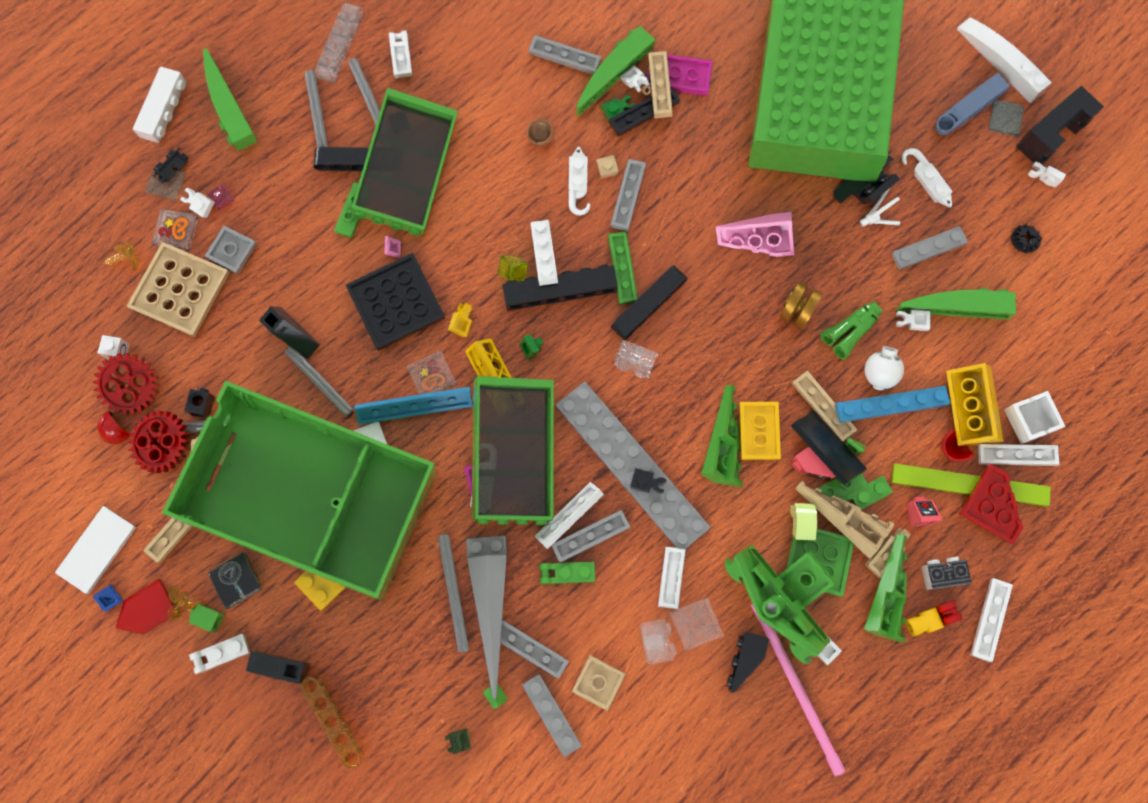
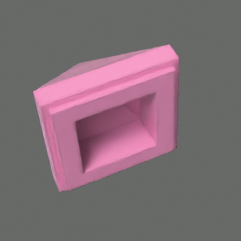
M385 236V254L400 259L401 241Z

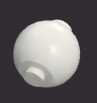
M883 346L881 352L872 354L866 361L864 368L865 376L869 383L873 385V388L883 391L884 389L896 386L901 381L904 375V364L901 358L897 356V349Z

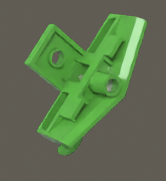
M753 544L734 556V561L731 558H726L724 563L728 574L737 582H744L758 618L790 640V649L799 661L804 664H810L812 662L810 655L814 658L818 656L831 640L807 612L805 607L837 582L810 550L779 575L775 573ZM803 574L811 576V584H806L802 580Z

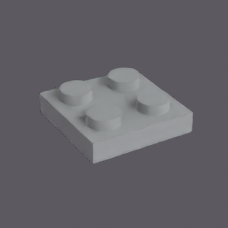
M223 226L205 254V258L239 275L257 243Z

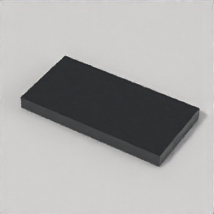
M815 411L800 418L791 425L843 485L867 470Z

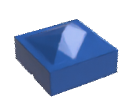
M112 584L93 595L94 600L104 612L123 600Z

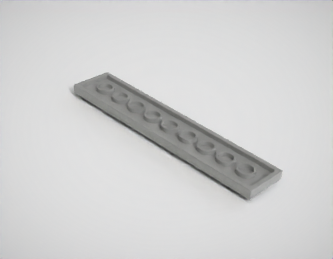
M585 381L555 405L676 548L686 549L711 528ZM635 468L654 473L653 479L665 478L667 480L666 483L659 482L657 484L658 488L664 489V492L657 493L654 488H650V492L647 493L630 488Z

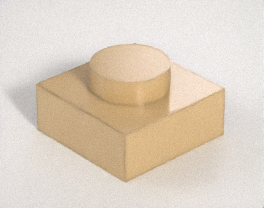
M614 155L596 159L601 179L619 174Z

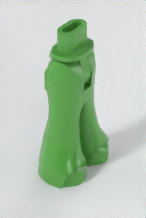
M872 301L869 305L865 304L835 326L825 329L819 335L825 344L832 346L843 334L853 329L851 333L833 347L834 353L840 359L846 360L857 342L872 328L883 311Z

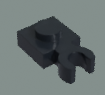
M635 468L630 488L647 493L650 492V488H654L657 493H663L664 489L658 488L657 484L659 482L666 483L667 480L662 477L653 479L654 473Z

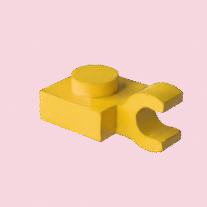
M459 303L457 312L453 313L448 328L449 331L460 337H467L472 322L468 318L472 305Z

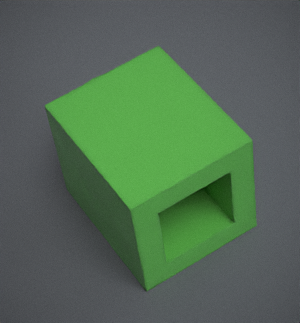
M197 604L190 612L188 623L209 632L217 633L225 613L203 604Z

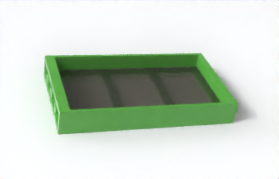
M387 88L351 207V214L358 219L366 218L378 225L386 224L394 230L402 229L408 231L411 235L423 236L458 111Z
M477 376L473 380L472 520H477V524H489V521H497V524H509V521H516L517 525H528V521H535V525H547V521L553 520L554 380Z

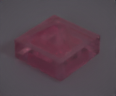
M224 184L208 193L218 210L234 201Z

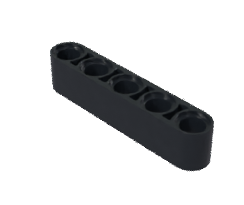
M315 148L313 168L319 171H362L369 148ZM375 148L369 171H401L403 151L398 148Z
M675 265L671 266L613 322L610 328L625 341L687 281L688 277Z

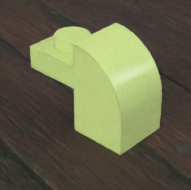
M794 503V506H790V514L793 517V536L796 540H816L817 512L815 504Z

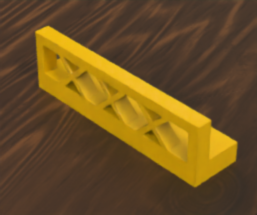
M491 338L475 341L465 350L477 376L512 378ZM484 345H487L491 351L490 353L485 351L483 347ZM492 361L497 363L499 370L493 366ZM486 391L498 416L505 415L510 409L525 404L520 392ZM509 394L513 395L517 402H512Z

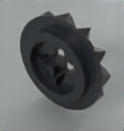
M1027 224L1019 225L1011 234L1012 244L1020 252L1031 253L1041 245L1040 231H1037L1034 226H1028ZM1026 234L1029 238H1032L1028 242L1023 238Z

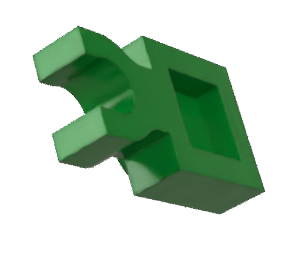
M630 94L621 101L615 98L601 104V109L608 122L614 116L635 106L634 103H626L631 101Z

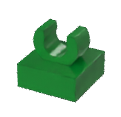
M531 334L523 337L519 345L526 358L531 360L535 358L539 349H541V345L544 343L540 337L533 339Z

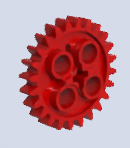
M129 352L125 353L124 358L121 353H118L116 358L113 355L109 356L110 362L103 360L104 366L100 365L97 367L101 372L94 373L98 380L93 381V383L97 384L98 387L93 390L100 392L96 398H103L104 400L101 404L108 403V410L115 407L116 414L121 409L124 415L128 414L129 410L131 414H135L136 408L141 412L144 410L143 406L146 408L150 406L148 401H155L152 395L159 393L154 389L160 386V384L154 383V380L158 379L159 376H153L152 374L156 369L150 370L149 367L152 363L144 364V357L137 360L138 354H134L132 358ZM120 366H124L127 369L126 375L120 373ZM137 376L144 379L143 386L136 382ZM125 380H128V381H129V382H128V385H129L128 387H125V386H124V385H125V382H124ZM109 382L116 384V391L109 388ZM127 392L133 394V401H129L126 398Z
M151 411L149 415H143L144 421L137 420L138 427L132 426L135 433H129L133 440L128 441V443L133 444V447L129 448L128 451L134 452L131 458L137 459L135 464L141 465L140 469L152 473L168 472L169 469H175L174 463L181 464L180 457L186 458L183 451L189 450L185 444L190 443V440H187L185 437L190 433L184 432L187 425L182 424L183 419L177 418L178 415L167 411Z

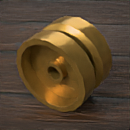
M799 281L794 291H791L783 305L784 309L779 318L788 322L794 313H797L794 326L803 330L823 293L813 289L808 297L805 298L804 295L808 285Z

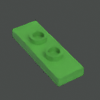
M355 182L352 185L334 229L336 234L353 238L360 219L351 214V207L358 187V183ZM363 187L358 206L365 208L372 191L371 187Z
M860 474L845 485L838 478H835L818 488L822 490V494L829 497L834 495L842 498L868 483L864 476Z

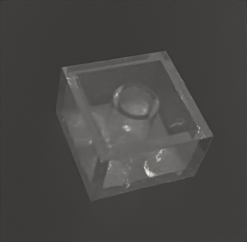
M708 597L668 613L683 651H688L724 636Z
M665 619L639 624L646 664L652 665L672 661L676 651L674 643L669 641L668 635H672L670 623H666Z

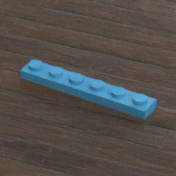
M946 386L838 402L834 406L839 423L944 407L951 403Z
M470 387L357 404L354 409L358 425L473 407Z

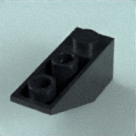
M270 306L259 320L273 335L307 359L320 346L282 307Z
M743 632L742 635L738 636L736 647H739L738 654L733 656L731 667H734L733 674L728 676L726 687H729L728 692L734 693L765 659L769 638L749 632Z
M251 651L246 671L303 684L306 681L310 663Z

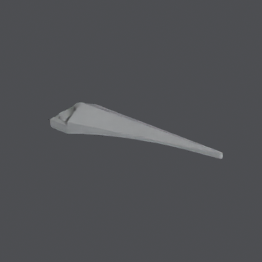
M506 536L466 539L467 561L494 700L497 698L507 566Z

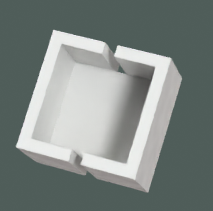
M1048 391L1004 409L1021 445L1066 427Z

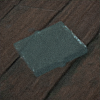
M994 100L988 130L1001 132L1003 135L1006 133L1018 136L1024 106Z
M153 170L152 175L148 178L149 182L145 192L176 201L180 189H183L182 184L186 173L174 170L176 174L168 183L165 182L163 184L158 180V175L155 178L153 177L155 172Z

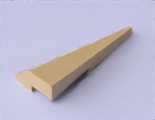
M801 481L796 490L811 504H815L816 509L871 559L895 524L891 521L888 523L878 519V515L875 514L870 516L862 512L860 507L834 495L829 497L822 494L821 489H811L804 485L805 482Z

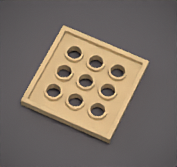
M162 242L126 307L195 337L230 272L225 268ZM175 262V267L172 270H167V265ZM185 270H192L190 276L183 277V273ZM203 276H207L208 281L205 284H200V279ZM166 278L165 285L158 286L159 280ZM178 285H182V291L180 293H175L174 289ZM195 292H198V299L194 301L191 300V295ZM157 294V300L152 303L149 302L150 296ZM170 301H173L174 306L171 309L166 310V304ZM190 309V314L182 317L183 310Z

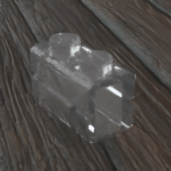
M622 340L614 359V364L622 371H627V369L633 371L637 377H650L658 353Z

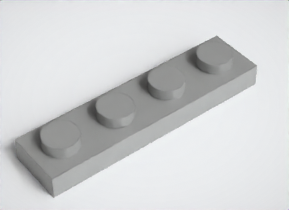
M534 35L528 50L531 55L592 75L598 69L601 62V56Z
M628 159L610 228L629 231L646 163Z
M958 226L896 250L891 255L898 269L902 270L966 245L968 240L961 227Z
M622 510L551 546L559 563H562L629 529L630 525Z
M502 620L500 643L559 679L569 661Z
M539 674L522 685L562 755L565 757L580 748L582 745L541 675Z

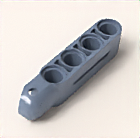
M999 73L995 74L941 115L935 123L936 132L940 135L950 134L1003 95L1010 88V85Z

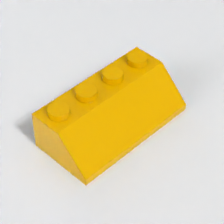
M986 363L946 371L958 446L1004 442L991 367Z

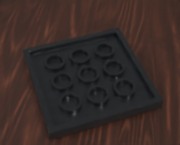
M413 253L345 285L377 351L445 319V315Z

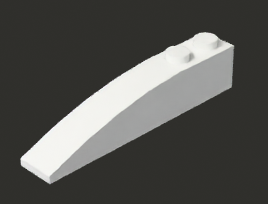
M970 17L957 27V30L1029 103H1032L1041 96L1052 83L1016 47L984 24Z

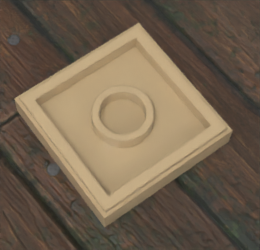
M590 655L572 692L608 711L626 674Z

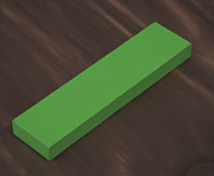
M627 233L608 234V240L618 286L619 305L633 304L638 298Z

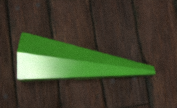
M733 385L725 386L701 475L714 483L741 487L743 486V481L739 480V469H742L741 463H738L737 453L740 450L738 421L735 420L734 416L737 404L733 403V392L736 391V388Z
M897 534L864 630L876 636L905 643V636H902V624H906V618L902 617L904 604H906L907 573L903 572V560H907V554L903 553L907 536Z

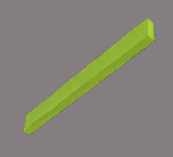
M894 463L892 466L891 484L970 495L981 476ZM1010 481L1011 490L1014 493L1016 502L1045 507L1050 506V486Z

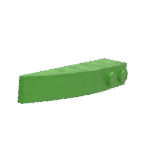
M641 26L636 30H631L626 39L619 41L615 49L595 71L576 106V114L578 116L619 81L622 74L634 67L654 49L655 39Z
M207 48L203 49L208 89L216 112L221 120L218 123L223 132L227 131L228 136L226 138L231 147L235 145L237 150L240 151L258 141Z
M988 288L941 292L902 302L896 308V312L904 311L909 313L910 310L930 311L931 315L1009 320L1016 314L1015 292H1008L1006 289L990 291Z

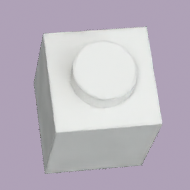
M102 335L98 354L109 360V356L113 355L116 358L117 354L121 353L124 358L130 344L122 338Z

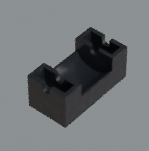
M1080 86L1033 126L1016 147L1033 164L1035 162L1043 164L1066 141L1059 134L1060 131L1067 127L1076 135L1090 123L1104 106L1083 86Z

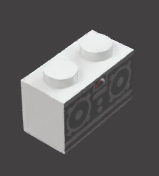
M959 557L947 558V562L940 563L939 559L927 561L928 565L921 566L926 590L972 583L967 559L959 560Z

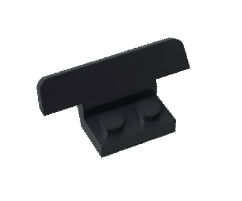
M888 155L884 167L894 160L891 156ZM881 171L876 183L847 179L834 190L833 197L839 203H843L853 194L863 205L872 203L900 179L897 174L888 176L883 171Z

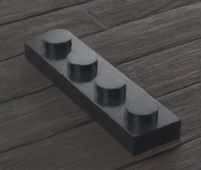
M670 86L672 107L679 104L680 99ZM652 96L609 119V124L618 137L654 118Z

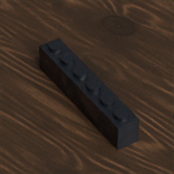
M601 265L595 269L583 268L577 272L564 271L557 275L558 283L539 286V279L535 277H528L524 281L518 282L510 280L506 284H502L507 311L617 293L618 287L614 265Z

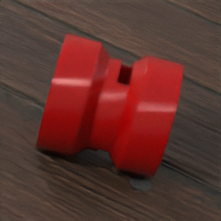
M955 600L935 606L938 613L942 616L941 620L944 626L963 619L961 613L956 609L957 604Z

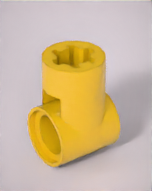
M936 607L919 613L918 617L906 620V626L913 637L923 634L925 631L929 633L944 627Z

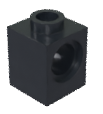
M204 388L190 389L184 411L192 416L208 418L215 397L209 393V390ZM203 398V403L197 406L198 400Z

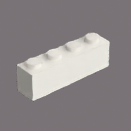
M164 67L159 68L133 127L134 132L140 138L160 143L161 138L164 137L168 122L172 119L175 106L178 105L179 97L186 87V80L180 72Z

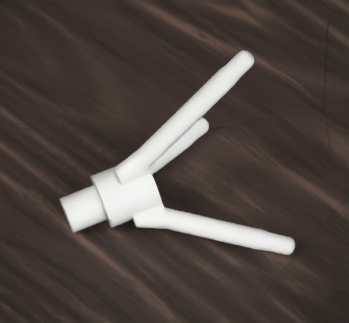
M888 189L880 196L869 214L860 220L861 226L864 227L873 223L900 225L899 221L881 220L879 214L899 201L900 198L896 197L876 211L888 193Z

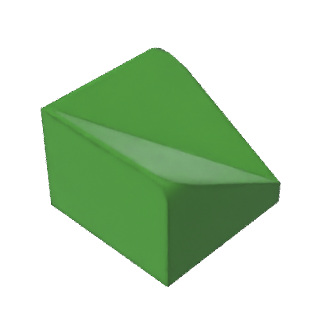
M497 684V698L495 700L492 696L491 687L483 693L493 709H496L508 700L499 684Z

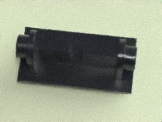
M180 147L176 151L172 149L166 155L167 160L164 163L159 162L153 168L155 171L153 177L155 178L158 175V180L161 183H168L176 174L171 168L174 167L179 171L188 163V156L184 153L180 154Z

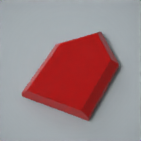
M161 579L156 580L124 600L115 628L145 634L178 613Z

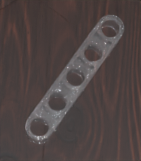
M347 2L342 4L316 65L315 78L330 83L336 81L363 16L362 7Z

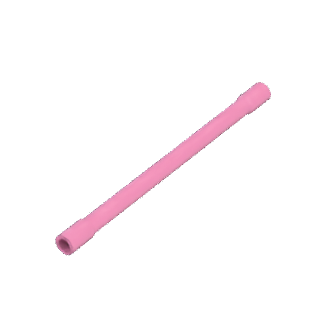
M751 604L826 755V760L834 776L843 774L846 770L838 754L835 752L775 629L758 618L755 608Z

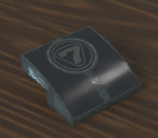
M243 552L208 572L212 584L226 609L233 607L262 589L257 574L252 570L247 555Z

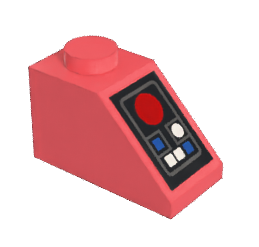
M810 447L792 458L793 467L804 476L829 481L836 477Z
M914 497L913 501L907 503L910 527L930 526L942 521L933 500H926L925 497Z

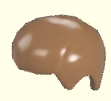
M543 118L532 121L527 128L529 141L536 146L548 145L554 136L552 123Z

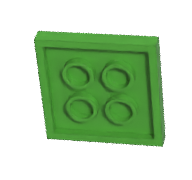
M817 529L816 540H796L793 536L786 569L810 550L837 582L824 593L843 597L854 544L846 536ZM803 574L802 580L806 584H811V576Z

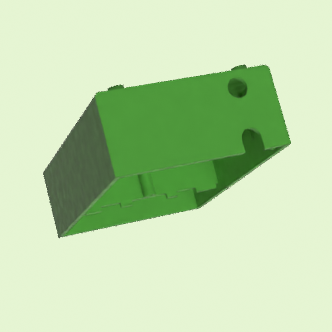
M771 0L748 167L876 183L888 159L904 0Z
M225 381L216 399L218 403L217 412L214 417L208 416L162 514L383 601L436 476L435 463ZM235 433L236 436L210 491H207V486L232 434Z

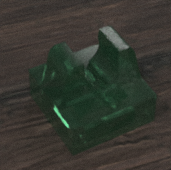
M467 728L448 733L445 736V740H450L451 747L447 748L448 752L456 754L471 749Z

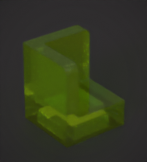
M501 256L498 274L509 281H524L528 263L517 256Z

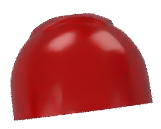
M107 411L101 415L97 422V431L100 438L109 444L124 442L130 437L129 433L122 429L111 417L112 412Z
M954 428L943 436L940 448L948 460L960 462L969 460L974 456L968 446H958Z

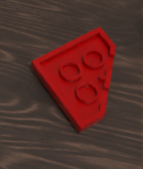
M988 463L959 515L1013 545L1023 529V524L1017 511L1016 499L1011 490L1009 474Z

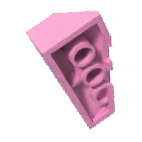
M792 212L769 214L716 226L718 245L735 249H748L755 253H767L769 256L774 257L794 255Z

